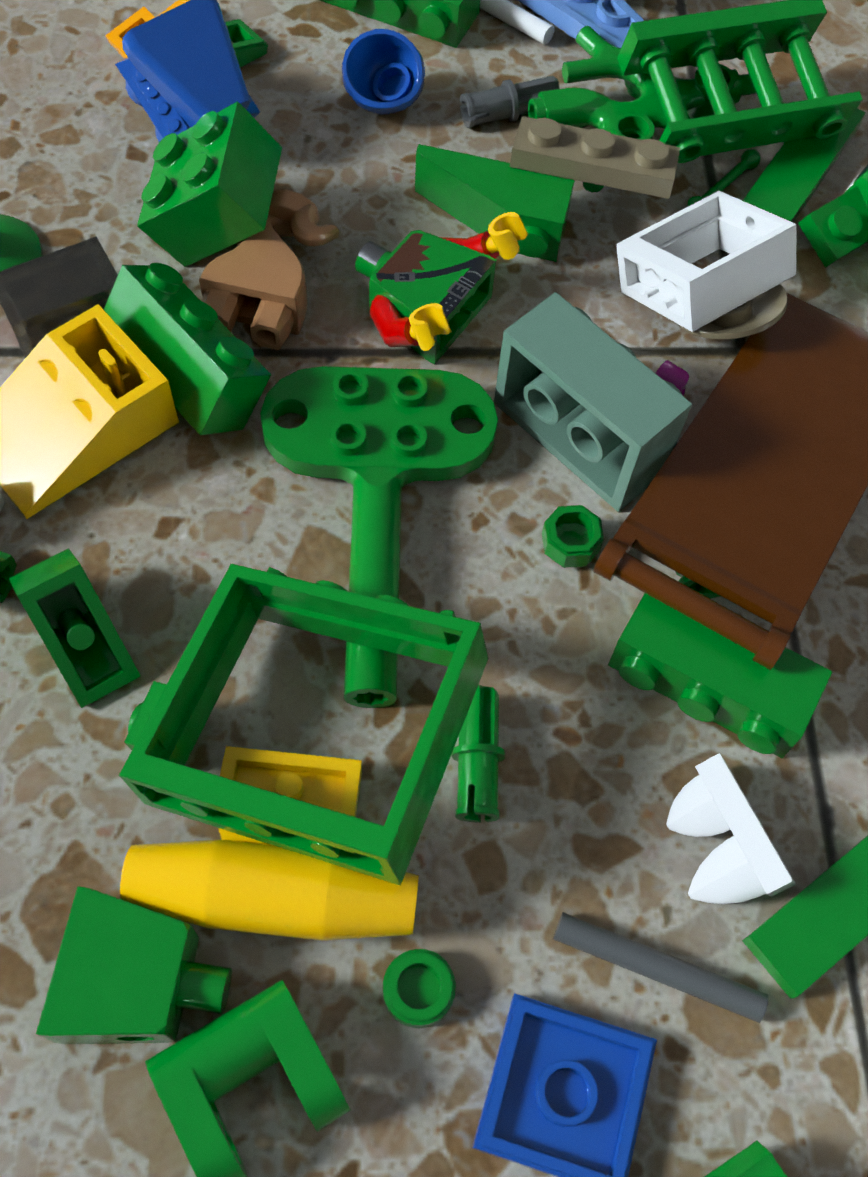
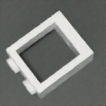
M717 191L616 244L621 292L689 331L694 332L796 275L797 224L726 193ZM718 249L729 253V255L703 269L692 264Z

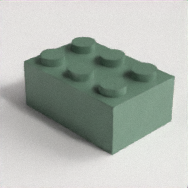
M554 292L504 330L494 404L617 512H620L648 488L677 445L692 403L683 397L680 390L674 384L661 379L638 360L630 348L616 342L594 324L582 309L572 306L557 292Z

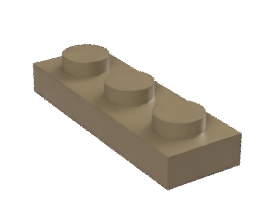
M522 116L512 148L510 167L669 199L674 184L680 147L665 145L663 142L655 139L640 140L615 135L599 128L584 129L559 124L549 118L534 119Z

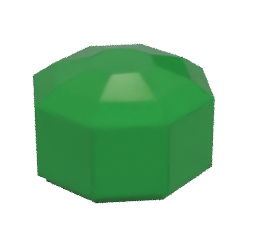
M583 505L559 506L544 522L542 539L545 555L563 568L587 566L600 552L604 541L601 518Z

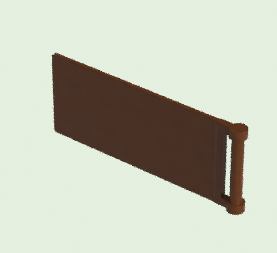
M787 293V309L783 317L770 328L750 335L615 536L605 546L595 564L593 572L609 581L614 576L754 653L755 655L752 660L771 670L785 649L802 611L868 486V332ZM631 548L636 549L771 623L769 630L762 628L629 555V551Z

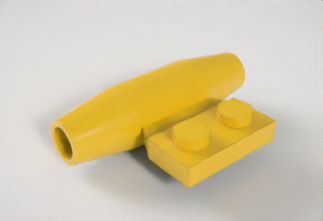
M226 746L220 771L221 777L356 817L362 775V760ZM218 828L221 837L219 840L131 845L127 851L120 881L121 900L209 929L322 941L413 935L419 875L406 872L400 886Z

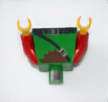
M516 212L504 213L490 223L488 231L469 238L438 237L421 230L411 231L392 252L372 241L367 242L357 256L355 270L370 278V316L384 343L389 347L410 346L427 361L435 365L492 297L497 260L495 258L500 255L503 259L510 260L518 254L520 246L517 241L524 240L528 235L520 216Z

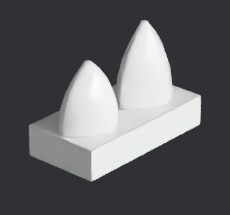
M720 753L695 766L699 775L687 783L674 799L669 811L667 827L674 832L693 837L714 836L729 830L732 831L734 836L715 848L702 862L689 888L688 894L690 898L714 904L740 903L760 897L766 893L773 897L795 886L794 879Z

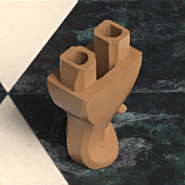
M274 190L265 230L240 241L234 250L224 253L209 262L199 278L202 293L201 301L210 305L217 312L218 319L230 332H232L235 322L250 324L252 340L259 346L279 350L289 334L299 335L308 304L306 278L302 263L281 237L294 236L299 243L312 247L327 244L339 237V229L335 225H317L320 219L318 208L302 194L290 190Z

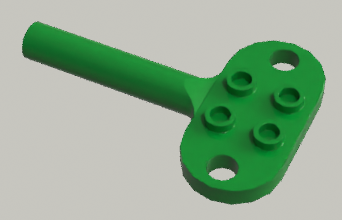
M331 366L299 369L281 378L265 396L260 412L265 446L277 463L295 474L315 478L340 479L353 486L348 591L374 598L379 595H389L399 599L402 487L415 481L458 479L480 468L493 450L498 424L494 402L480 384L459 373L430 369ZM287 413H297L306 418L302 425L290 429L283 428L275 423L280 416ZM461 418H471L478 421L483 428L476 433L467 434L458 431L452 424ZM346 641L345 701L353 706L362 708H382L394 704L397 700L398 654Z

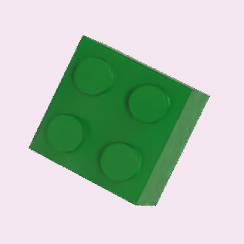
M238 101L219 112L210 111L206 113L194 126L178 135L175 133L168 134L158 143L153 152V159L155 161L150 180L142 192L141 199L143 205L137 227L184 267L265 230L282 146Z

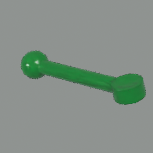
M752 148L744 151L741 155V161L702 196L689 198L686 207L717 191L722 192L744 171L756 168L761 162L760 153Z

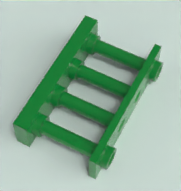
M785 0L633 22L617 57L623 76L639 73L650 74L668 123L659 141L665 145L680 147L678 163L690 162L699 156L810 137L826 139L832 137L845 128L847 121L863 101L860 91L830 96L809 44L812 36L827 14L823 0ZM782 51L790 54L808 100L790 103L783 102L765 54ZM736 58L744 60L761 107L737 111L718 61ZM684 66L698 68L715 115L689 119L671 68Z

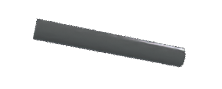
M562 912L553 940L758 1023L762 1021L768 1006V994Z

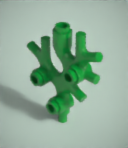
M585 26L578 32L576 43L592 58L563 62L562 77L564 83L619 78L624 80L628 93L636 100L620 102L590 89L562 88L541 91L538 97L531 98L528 104L529 118H549L559 124L579 128L592 126L604 129L611 134L640 140L653 139L655 128L665 129L668 124L650 74L639 73L623 76L617 61L621 48L615 47L604 40L590 26ZM720 64L734 104L740 101L741 96L756 94L749 73L739 75L736 69H729ZM698 69L695 72L694 78L685 79L674 76L689 119L715 115ZM583 182L584 189L593 193L601 191L604 187Z

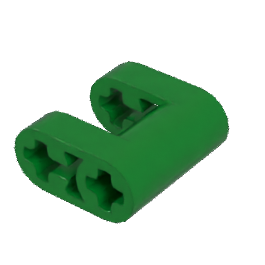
M283 979L145 1061L152 1083L196 1177H247L240 1154L214 1101L279 1061L317 1132L351 1111Z

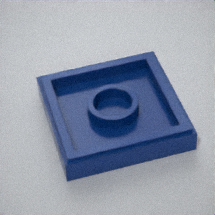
M514 993L510 1002L472 1149L554 1177H628L657 1039Z

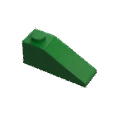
M418 144L416 150L415 192L478 234L488 231L490 223L496 217L507 212H516L528 233L524 240L517 241L520 246L518 254L554 262L557 261L569 214L575 180L512 168L508 162Z

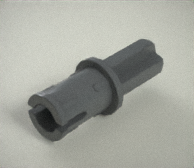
M554 76L513 84L508 79L502 81L499 87L461 94L460 102L462 105H460L463 122L467 128L475 125L506 118L510 122L517 121L520 114L528 113V104L531 98H537L541 91L560 89L559 82Z

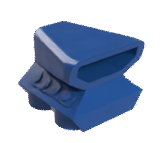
M190 0L129 30L124 35L122 47L128 58L115 65L125 79V88L129 97L136 104L144 108L155 125V134L159 142L168 134L175 133L178 135L194 126L206 113L210 111L219 112L237 101L254 118L260 113V110L247 91L222 10L217 0Z

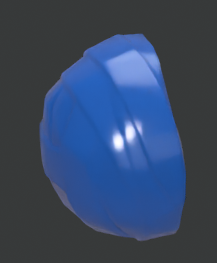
M374 29L359 35L347 48L342 62L343 85L349 96L359 107L376 114L396 113L411 106L423 90L425 77L423 58L415 45L404 35L389 29Z

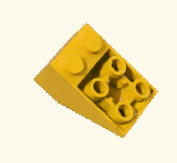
M99 304L46 334L0 387V487L26 519H29L179 423L168 379Z

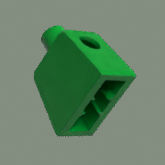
M77 886L36 1034L59 1044L174 1042L178 1034L183 1008L223 1014L231 987L232 968L194 962L199 936L191 925L102 892Z

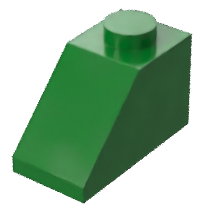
M69 548L9 578L17 597L81 708L141 677L85 571Z

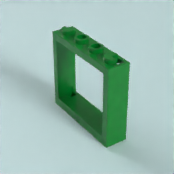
M231 563L119 776L145 805L401 886L489 659L481 623L458 618L452 610H443L437 613L409 606L404 601L389 595H379L374 598L349 592L342 586L330 581L320 580L316 583L287 577L284 573L271 567L265 572ZM258 619L448 667L384 826L185 766Z

